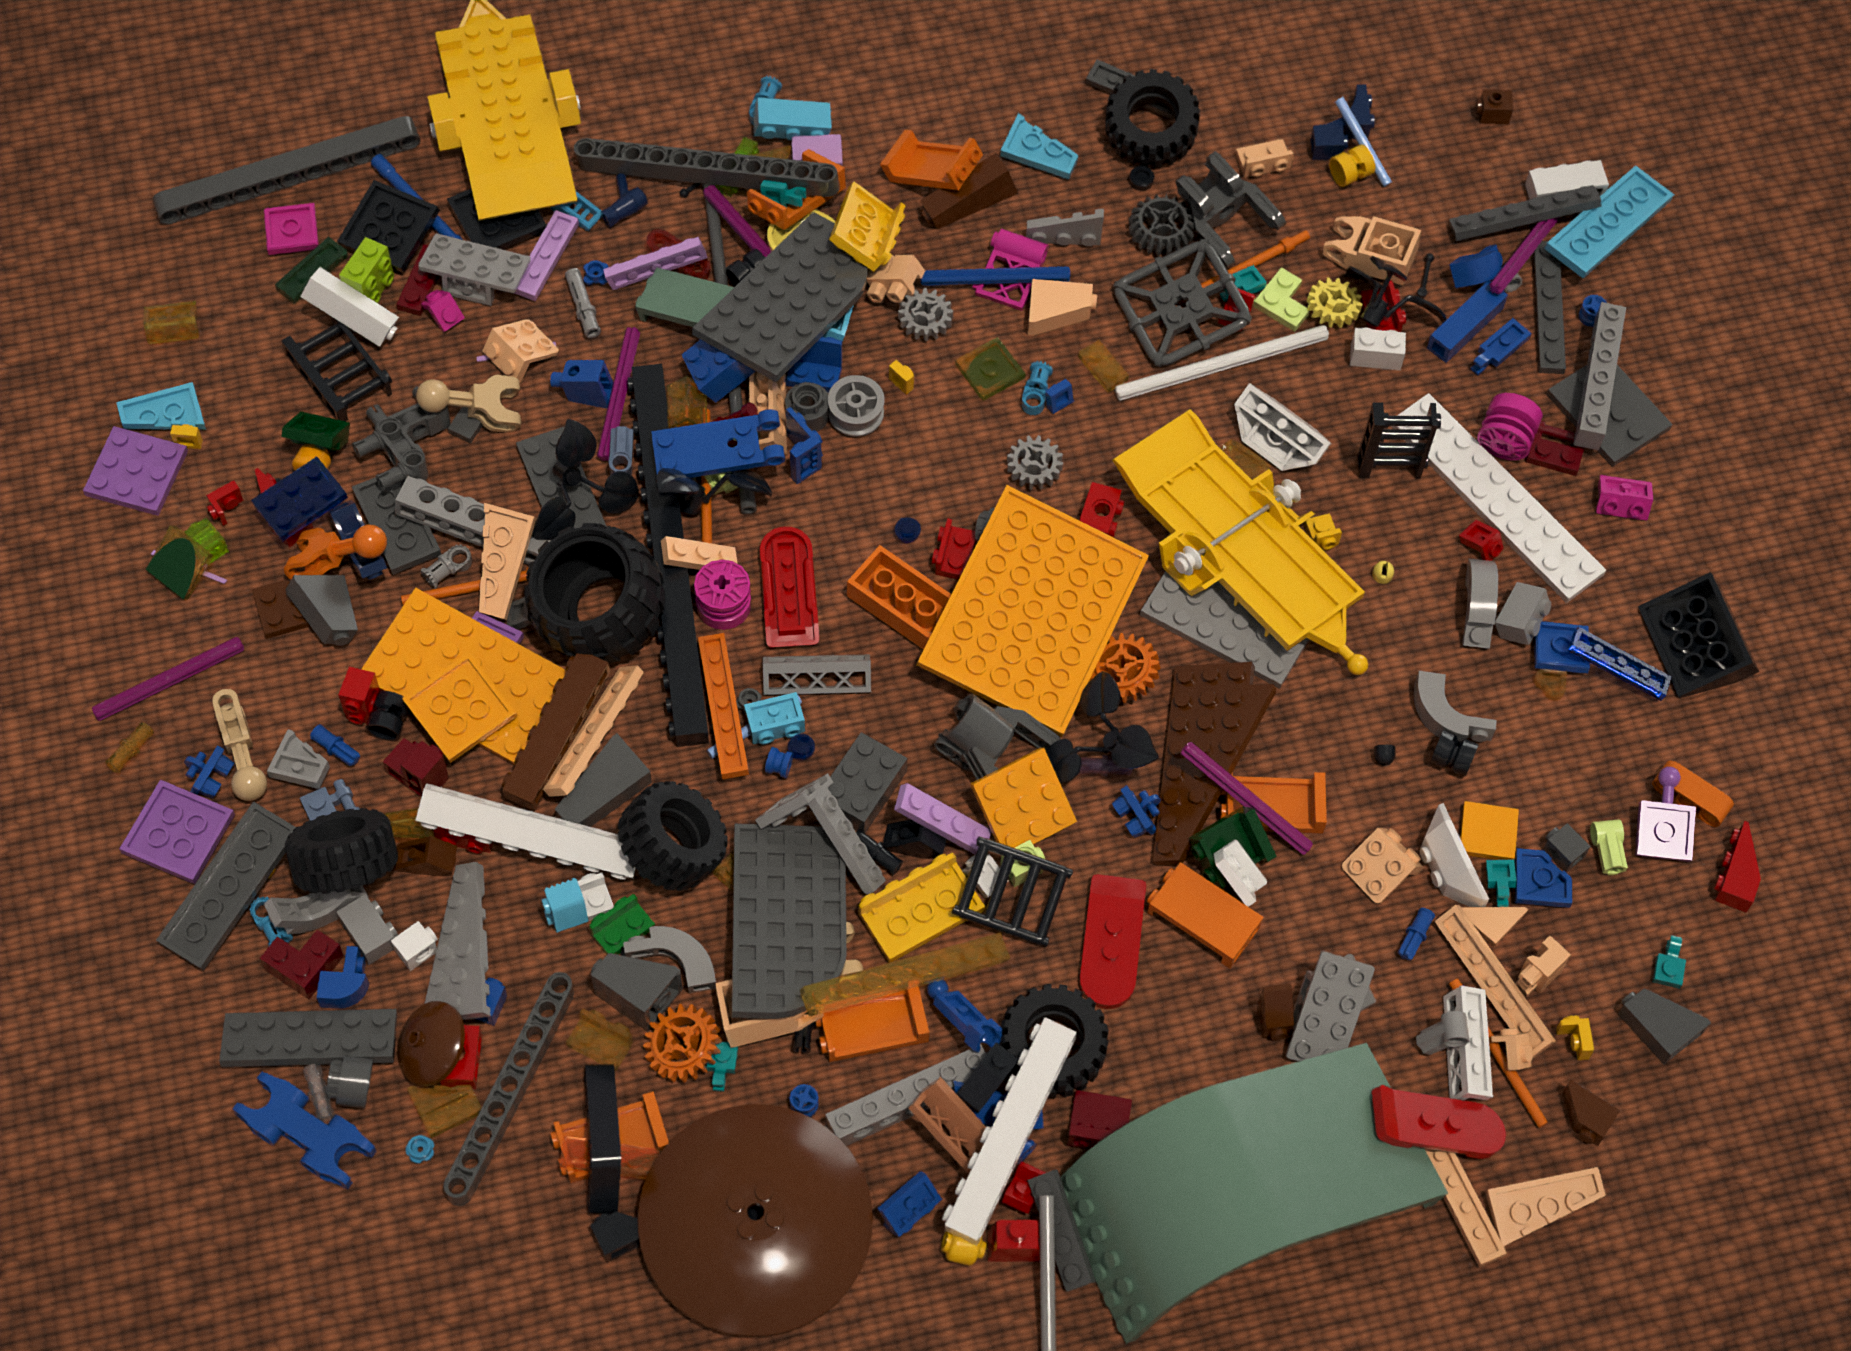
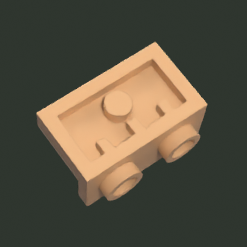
M1283 139L1237 148L1235 153L1244 178L1258 177L1274 171H1284L1291 168L1293 152L1292 150L1287 151Z

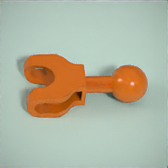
M371 524L361 526L354 533L353 538L340 540L335 532L327 533L322 528L306 530L300 534L296 542L302 552L290 557L283 570L290 580L294 575H323L328 570L339 567L344 555L357 553L367 559L380 556L386 549L387 537L380 527ZM305 567V571H296L293 568Z

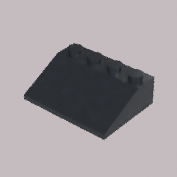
M1712 572L1638 606L1679 698L1730 685L1760 672L1720 584Z

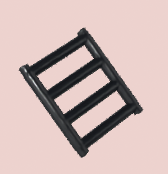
M978 836L976 840L978 849L959 904L953 907L951 913L1016 938L1047 947L1049 944L1047 934L1066 879L1071 878L1073 869ZM991 851L1004 856L987 908L985 913L982 914L969 909L987 854ZM1016 860L1030 865L1011 923L996 919L995 916L1014 861ZM1040 870L1055 874L1056 877L1037 932L1022 928L1021 925Z

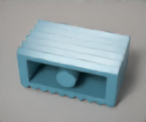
M573 878L572 881L567 880L566 883L562 882L561 885L556 884V886L551 885L550 888H545L546 898L541 899L543 911L548 925L554 924L556 932L588 922L585 901L577 879Z

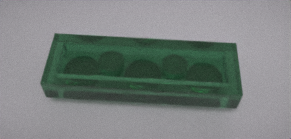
M328 236L275 284L276 290L295 304L302 298L300 296L311 276L320 267L327 272H331L348 256L347 250Z

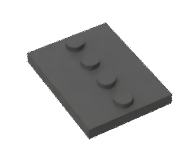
M1587 365L1549 388L1546 394L1575 427L1577 426ZM1618 365L1606 434L1600 449L1597 450L1612 467L1668 432L1673 425Z

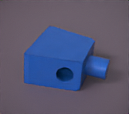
M568 360L565 363L563 372H552L550 378L551 386L563 388L569 401L608 408L613 381L604 360Z

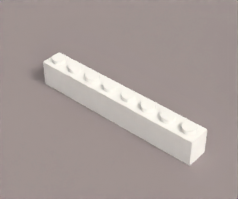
M427 783L423 790L416 821L421 822L423 827L429 829H437V827L449 829L448 833L463 837L465 834L476 836L475 840L491 844L492 841L503 844L502 847L513 851H518L519 848L529 850L530 855L539 858H545L546 855L557 858L556 861L565 865H572L573 862L582 864L584 869L592 872H599L600 869L611 872L610 875L618 879L633 878L635 867L632 868L628 863L629 858L627 855H623L621 850L623 844L619 842L618 834Z
M1044 1018L1041 1025H1035L1030 1036V1040H1033L1029 1051L1023 1050L1017 1064L1021 1068L1017 1076L1011 1075L1005 1090L1009 1093L1004 1102L999 1100L994 1110L993 1116L996 1117L992 1128L986 1127L980 1142L984 1143L980 1153L974 1152L968 1164L971 1172L967 1180L961 1179L955 1194L959 1197L954 1206L949 1204L942 1219L946 1222L945 1231L959 1236L976 1246L978 1245L1075 1042L1076 1031L1047 1018Z

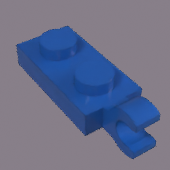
M1512 318L1479 346L1478 352L1480 355L1474 359L1475 365L1471 367V370L1475 374L1480 375L1490 363L1495 367L1499 366L1526 343L1532 333Z

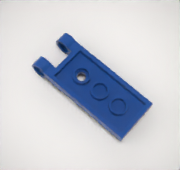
M768 409L761 411L758 415L651 431L657 474L662 468H671L683 472L686 477L693 478L756 467L776 466L784 463L785 454L783 446L769 445L760 450L758 431H770L780 426L778 411ZM731 440L737 441V445L735 447H729L728 442Z

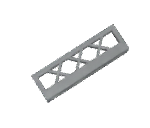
M870 654L763 657L764 695L790 694L797 692V694L871 692ZM827 672H834L841 678L834 686H827L820 680ZM853 672H865V685H853L847 678ZM786 673H794V674L790 677V676L787 675ZM800 673H808L814 679L808 686L800 687L794 681ZM769 674H781L787 681L781 687H769ZM843 682H845V683L847 684V686H840V685H841Z

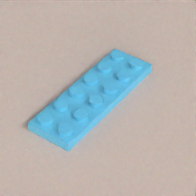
M1635 165L1600 196L1601 207L1580 213L1549 240L1544 249L1580 277L1585 278L1672 200L1674 194Z

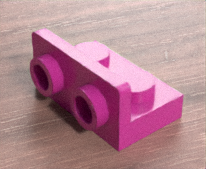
M1600 475L1598 481L1599 499L1596 507L1598 514L1648 520L1653 503L1652 482Z

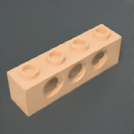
M755 371L749 376V401L755 404L758 413L773 409L778 411L780 426L777 429L758 431L760 450L769 445H781L784 448V454L787 455L785 374L777 382H774Z

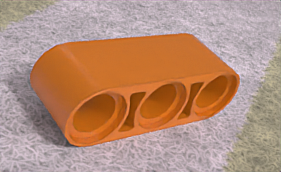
M1667 761L1662 769L1674 767L1681 776L1679 784L1674 787L1673 802L1678 805L1695 806V817L1709 826L1719 827L1733 808V800L1727 794L1675 761ZM1658 773L1652 781V785L1657 792L1663 795V786L1658 780Z

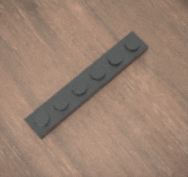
M1594 185L1583 186L1578 189L1557 192L1553 195L1511 203L1498 208L1460 215L1459 217L1449 219V227L1456 241L1598 208L1601 207V197Z
M1542 241L1533 252L1539 373L1564 374L1566 360L1560 260L1544 249L1548 241Z

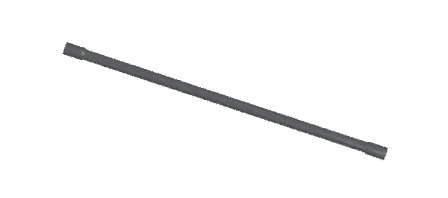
M702 183V187H703L704 189L707 188L708 186L712 185V184H703V183ZM705 198L715 282L728 286L720 215ZM740 384L728 393L731 414L740 410L743 406ZM740 488L741 512L743 514L756 512L755 491Z

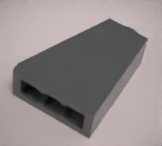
M345 575L293 576L286 588V593L324 644H335L337 646L349 644L358 628Z
M1645 988L1637 994L1634 991L1628 994L1621 1001L1623 1006L1618 1013L1663 1064H1666L1705 1033L1711 1024L1707 1018Z

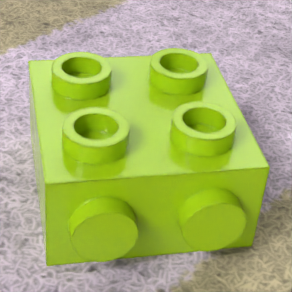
M365 237L339 274L340 280L378 303L381 293L386 286L391 285L394 279L388 247Z

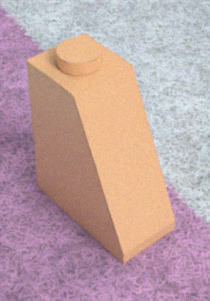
M1032 279L1028 335L1034 336L1090 319L1091 309L1096 310L1097 294H1092L1093 284Z

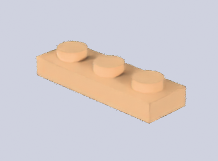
M668 536L661 540L663 562L665 565L700 570L709 562L721 559L737 563L735 547Z

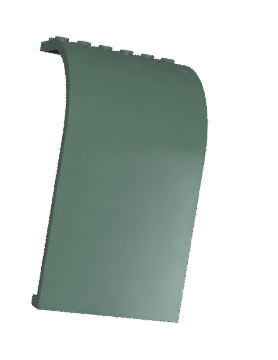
M1367 1043L1222 1082L1175 1099L1135 1119L1100 1141L1060 1177L1096 1283L1126 1344L1136 1341L1165 1314L1196 1292L1252 1262L1283 1249L1420 1205H1423L1424 1208L1434 1206L1448 1194L1424 1148L1392 1146L1377 1137L1372 1089L1380 1085L1391 1087Z

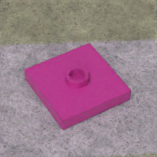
M314 203L264 209L267 251L269 255L319 249Z

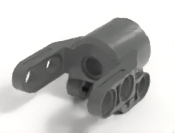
M1214 151L1206 157L1205 166L1210 171L1202 183L1197 185L1191 177L1182 175L1175 181V184L1178 188L1177 193L1192 209L1198 240H1208L1209 244L1215 248L1226 269H1228L1235 263V259L1230 253V247L1212 229L1213 227L1227 222L1246 202L1270 228L1279 230L1286 225V220L1282 213L1255 184L1242 180L1218 152Z
M969 694L964 699H960L954 706V713L959 723L952 730L948 731L945 729L939 733L934 747L964 770L972 772L976 780L998 770L994 765L1011 742L1014 732L1036 748H1044L1046 751L1053 743L1061 739L1056 733L1023 710L999 706L993 709L976 695Z

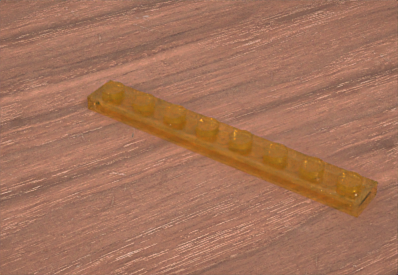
M1001 933L806 985L800 989V993L810 1017L1004 963L1010 959Z

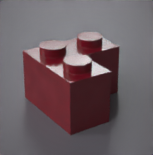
M403 738L383 760L386 773L421 798L426 783L442 787L449 779L443 752L433 744L429 746L423 741L420 743L413 741L411 743Z
M317 929L300 951L277 936L262 954L260 961L265 971L310 1000L318 990L320 971L332 972L344 958V954L339 943Z

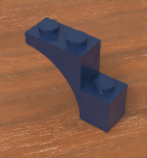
M1360 84L1356 85L1353 105L1350 110L1368 139L1370 129H1374L1375 125L1374 114H1370L1372 96L1367 93V85ZM1343 116L1333 122L1313 126L1310 137L1312 160H1330V158L1347 150L1348 139H1356Z
M352 500L327 510L340 540L353 538L357 529L365 525L355 502ZM357 553L348 554L355 572L362 578L367 577L368 580L376 578L383 574L381 570L387 568L381 555L373 559H367Z

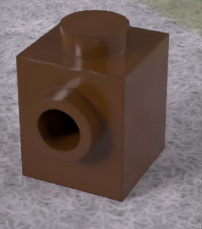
M1483 89L1481 98L1476 100L1475 112L1479 114L1480 124L1509 125L1514 110L1512 90Z

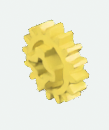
M1327 278L1325 283L1319 280L1316 286L1312 285L1306 302L1309 304L1307 310L1313 311L1312 318H1320V324L1326 321L1331 328L1334 323L1339 328H1342L1344 322L1347 325H1351L1353 320H1357L1362 308V303H1360L1362 296L1355 295L1356 287L1351 289L1348 287L1350 282L1347 281L1341 284L1340 278H1337L1335 282Z

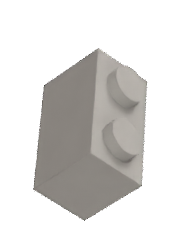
M1520 582L1515 584L1495 621L1501 639L1529 645L1533 637L1537 636L1544 616H1547L1551 609V601L1545 588Z
M366 894L336 911L340 923L356 947H359L360 953L365 957L368 965L394 950L391 940L398 936L390 921L385 924L381 918V915L384 913L376 900L371 902Z

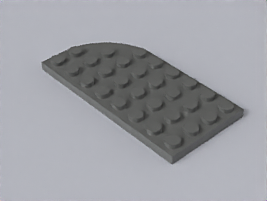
M812 212L692 328V335L777 382L860 299L866 286L867 267L855 261L844 250L838 249L829 240L835 223Z
M735 824L732 1018L779 1019L794 1016L814 1007L827 997L837 985L845 968L847 955L845 862L823 827L778 825L773 828L772 825H767L761 829L758 824Z

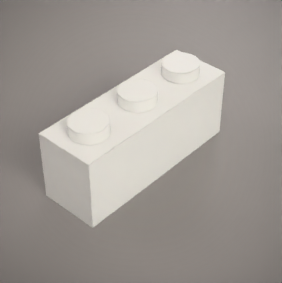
M1601 160L1584 161L1571 165L1561 164L1550 168H1536L1529 171L1525 183L1530 200L1594 185L1599 196L1607 191L1609 185Z

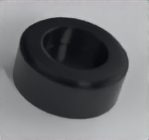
M1145 166L1135 167L1130 172L1129 183L1137 191H1147L1153 186L1154 173Z

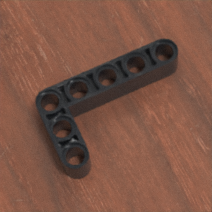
M585 1064L584 1083L589 1145L588 1214H612L618 1212L621 1174V1146L614 1064Z

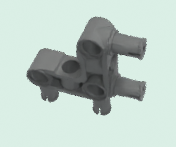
M416 386L412 391V395L415 398L418 386ZM417 403L388 417L379 405H373L377 412L372 407H369L366 411V416L372 421L375 429L372 435L353 442L352 446L359 458L380 449L384 451L395 467L376 475V480L381 489L384 491L388 487L402 481L405 482L407 476L426 481L428 469L425 455L421 447L415 444L414 441L427 435L432 436L449 427L451 420L448 405L442 411L431 413L423 410Z

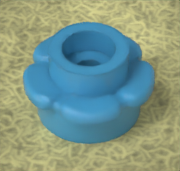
M422 1135L414 1136L406 1146V1154L410 1156V1160L414 1163H422L424 1160L428 1161L434 1155V1143L428 1137ZM422 1147L423 1151L419 1152L418 1148Z

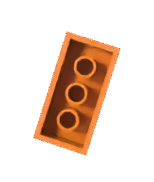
M881 545L875 549L847 581L848 598L923 650L951 596V593Z

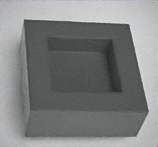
M525 597L512 602L507 618V625L517 630L532 625Z

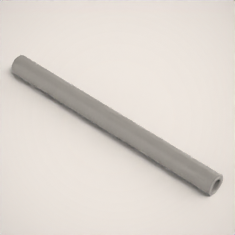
M1039 1196L1041 1351H1056L1054 1196Z

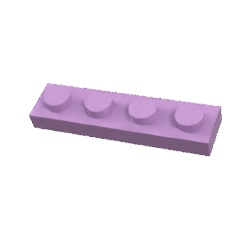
M557 210L554 212L530 254L531 262L515 294L536 301L579 225L578 218Z
M699 237L686 239L670 247H663L647 255L637 256L635 259L623 263L614 264L603 270L606 280L612 290L649 278L653 275L656 268L670 271L705 259L707 254Z
M908 783L900 786L895 811L975 855L978 846H976L977 837L990 838L991 830Z

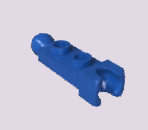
M935 978L929 982L927 993L930 998L934 999L933 1004L965 1036V1042L973 1051L980 1052L981 1042L988 1044L991 1048L996 1042L1000 1043L1002 1028L993 1019L987 1020L958 990L949 992V986L943 979Z

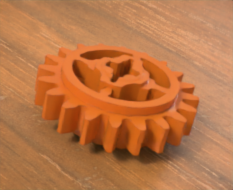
M1120 633L1119 640H1115L1111 635L1109 638L1110 643L1106 644L1089 682L1098 673L1105 671L1117 681L1123 703L1127 702L1128 696L1137 701V693L1140 692L1146 696L1145 687L1154 688L1153 680L1159 679L1157 670H1160L1161 667L1157 651L1153 650L1151 643H1145L1144 637L1136 641L1133 633L1127 640L1124 638L1123 633Z
M679 1004L676 1013L671 1007H668L667 1017L659 1013L660 1023H650L654 1032L645 1033V1036L651 1042L643 1044V1047L649 1051L645 1058L651 1062L650 1067L655 1072L658 1071V1074L663 1079L668 1076L672 1082H675L679 1076L685 1083L688 1074L696 1080L698 1079L697 1071L699 1069L707 1073L708 1070L705 1064H715L716 1062L711 1055L720 1054L721 1052L715 1046V1044L722 1042L719 1035H716L720 1028L714 1024L715 1019L711 1015H707L703 1008L697 1011L693 1004H690L687 1010L682 1004ZM686 1024H691V1025H693V1026H691V1027H689V1026L679 1027V1026L686 1025ZM702 1035V1041L698 1049L699 1042L701 1040L699 1037ZM679 1037L685 1042L684 1044L687 1046V1049L681 1045V1042L678 1040ZM674 1058H675L676 1060H678V1059H687V1060L681 1061V1062H672V1060H673Z

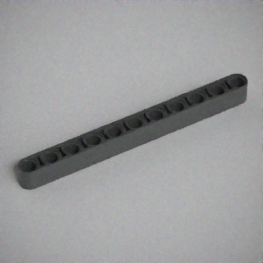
M408 116L399 117L158 192L153 197V204L160 222L163 224H173L371 162L373 157L378 154L388 157L413 149L419 145L421 139L412 118Z
M582 138L574 145V152L579 167L582 170L591 172L623 173L629 176L761 190L760 185L763 180L787 183L788 189L804 187L806 188L807 195L824 197L834 196L840 189L837 169L835 166L827 163Z

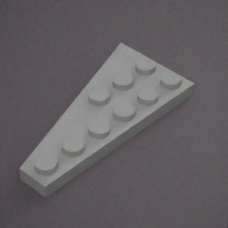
M477 862L460 864L455 867L425 1003L431 1001L449 1003L458 1010L462 1020L491 1016L490 1007L486 1006V996L490 992L489 985L485 983V973L488 970L487 932L483 930L482 921L486 919V910L482 908L481 899L485 894L484 866Z

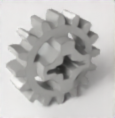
M924 288L921 294L915 290L913 297L905 295V302L900 303V310H898L900 327H906L907 335L912 332L915 333L916 340L920 335L924 336L925 341H928L931 335L934 339H938L939 332L945 335L947 327L952 326L953 310L951 309V301L945 302L946 295L944 294L938 297L937 290L935 289L932 293H928L927 288Z
M1039 435L1036 440H1032L1030 436H1027V442L1019 439L1017 440V447L1011 446L1010 454L1007 455V471L1012 472V480L1020 479L1019 486L1022 487L1025 483H1028L1030 490L1033 489L1034 485H1038L1041 490L1043 489V483L1046 482L1051 486L1053 478L1059 479L1060 471L1063 468V454L1058 453V445L1050 446L1051 439L1048 438L1045 442H1042ZM1021 456V464H1018V459ZM1049 461L1052 462V466L1050 469L1048 468Z

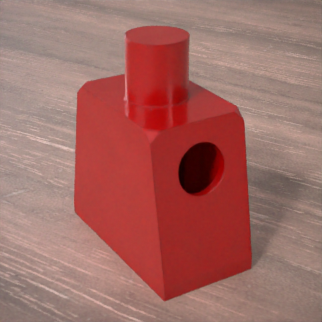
M1037 1220L995 1221L987 1232L988 1262H1040L1039 1222Z

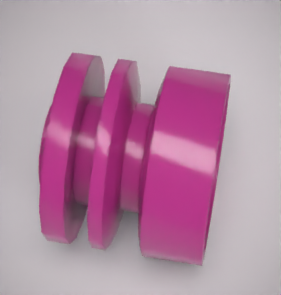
M1515 393L1497 394L1491 399L1486 412V418L1483 420L1482 427L1478 432L1477 440L1488 453L1495 457L1514 461L1524 459L1530 452L1534 436L1542 421L1543 413L1534 401L1525 396Z
M721 559L711 561L699 570L695 578L694 589L696 609L701 620L708 626L721 630L735 628L743 623L750 614L751 609L750 580L744 568L734 561Z

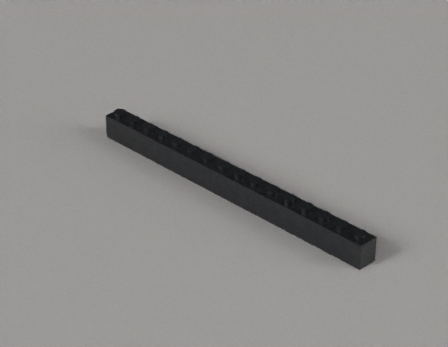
M662 364L631 367L632 377L627 378L629 393L634 392L635 399H630L632 415L637 414L638 421H633L634 437L640 436V443H635L637 459L642 458L643 465L638 466L640 481H645L646 488H641L642 504L648 503V510L643 511L645 526H650L651 533H646L648 549H653V558L661 570L664 580L662 586L666 595L664 614L658 617L662 620V626H659L657 631L659 642H664L665 649L660 650L661 665H667L668 673L663 674L664 690L670 689L671 697L666 698L667 714L673 713L674 720L668 722L670 738L676 737L677 747L709 744L688 568L665 565L661 547V540L665 536L684 539L678 493L666 492L658 494L656 487L657 471L651 431L670 429Z

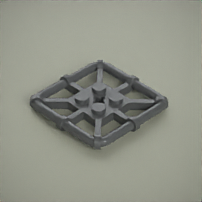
M1201 239V241L1191 243L1162 258L1161 256L1154 258V262L1123 276L1118 281H1115L1113 285L1115 297L1129 321L1128 326L1131 332H1135L1147 356L1157 367L1174 363L1200 349L1206 350L1210 348L1209 345L1241 330L1246 325H1249L1252 320L1249 308L1235 285L1234 276L1228 273L1215 248L1209 244L1208 240ZM1197 252L1190 273L1173 281L1166 267ZM1207 254L1220 280L1203 288L1197 276ZM1158 270L1166 282V285L1154 291L1129 286ZM1226 289L1239 312L1236 313L1213 307L1208 297ZM1126 295L1151 301L1156 311L1143 318H1138ZM1180 300H1187L1185 308L1181 306L1176 307L1175 305ZM1211 317L1233 322L1206 336L1198 326L1199 323ZM1162 320L1167 332L1161 348L1157 352L1144 328ZM1191 328L1197 340L1168 354L1174 336Z

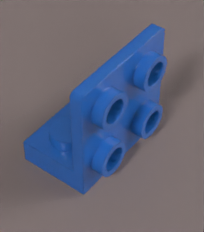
M821 337L788 370L786 386L793 387L799 383L812 382L820 385L829 393L831 387L840 380L842 372V341L833 337Z
M789 407L786 409V432L788 438L795 444L790 450V473L793 481L798 484L822 468V439L815 430L811 431L801 413H796Z

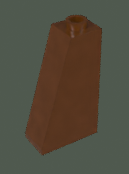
M994 153L975 166L959 191L939 188L921 199L920 202L924 208L921 213L928 224L933 222L938 230L1016 195L1018 191L1008 169L997 153Z

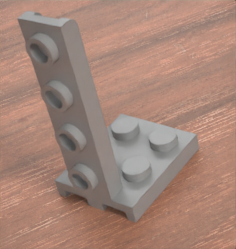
M828 773L781 798L755 819L761 829L769 824L774 828L784 822L789 815L794 817L807 809L806 806L809 805L865 894L874 892L886 881L881 869L875 864L868 853L867 847L861 842L854 831L852 823L846 818L836 798L827 788L834 783Z

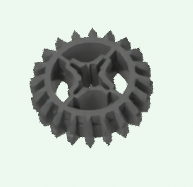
M1156 193L1154 199L1147 196L1144 202L1139 201L1137 207L1133 208L1129 218L1130 236H1133V243H1139V250L1146 248L1148 255L1151 252H1156L1157 257L1161 253L1168 255L1187 246L1188 243L1192 242L1196 231L1191 208H1186L1185 201L1178 203L1177 196L1169 199L1167 193L1163 198H1160ZM1144 221L1148 223L1149 230L1144 226ZM1174 222H1178V224L1181 227V230H1179L1176 227V224Z

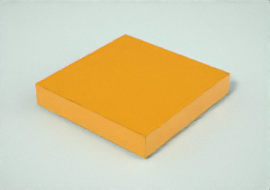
M1464 801L1460 839L1468 856L1494 860H1515L1519 809Z

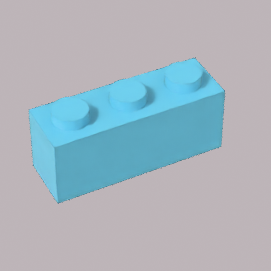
M757 98L753 110L754 136L766 139L787 138L792 140L794 136L829 135L832 129L830 103Z

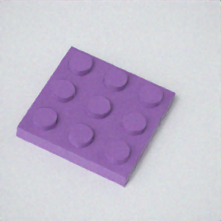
M113 426L83 489L84 495L159 516L188 453L187 446Z
M160 780L119 849L124 855L195 884L235 813L230 808Z

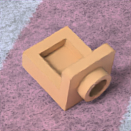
M1517 1028L1500 1029L1499 1035L1491 1036V1042H1506L1508 1070L1532 1067L1533 1051L1529 1045L1528 1033H1518Z

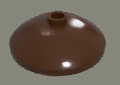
M431 1001L417 1008L405 1022L398 1040L397 1056L400 1069L410 1082L420 1086L437 1084L445 1079L458 1063L464 1046L465 1028L462 1017L454 1006L442 1001Z

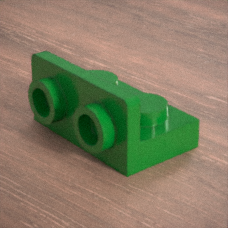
M632 894L628 898L622 897L614 904V908L607 913H600L594 917L589 925L592 938L606 955L608 953L619 955L621 950L624 949L623 942H628V939L634 936H645L650 932L649 927L655 926V923L638 904L636 895Z

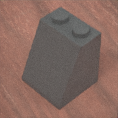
M608 953L603 960L599 959L591 969L595 995L647 1032L652 1028L650 1023H656L659 1020L658 1014L663 1015L683 990L680 969L672 965Z

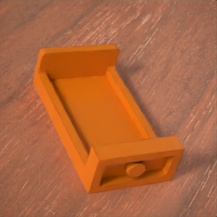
M904 130L880 163V166L889 182L959 191L982 158L983 153L974 138H969L964 146L921 142L917 140L912 130Z
M810 149L802 153V161L827 163L835 166L840 184L838 193L846 188L844 167ZM753 189L747 191L748 211L783 230L833 197L807 195L806 198H803L802 206L788 204L786 208Z
M1314 772L1312 779L1233 776L1301 833L1324 832L1327 823L1325 773ZM1222 791L1221 795L1225 797V804L1220 806V819L1242 807L1226 791ZM1260 820L1266 832H1274Z
M1180 862L1175 870L1173 868L1168 870L1162 880L1165 883L1160 890L1154 889L1147 900V903H1149L1148 914L1153 916L1156 912L1222 956L1221 963L1231 969L1261 928L1264 917Z
M917 980L906 982L905 989L824 1005L823 1000L819 1002L821 1003L824 1016L815 1021L816 1028L822 1027L823 1036L819 1037L822 1054H828L829 1062L929 1042V1028Z
M654 1091L643 1094V1101L618 1108L621 1168L658 1157L669 1141ZM587 1117L560 1125L559 1121L553 1122L556 1131L550 1132L554 1148H561L563 1158L558 1159L562 1176L568 1174L570 1183L587 1179L589 1176Z

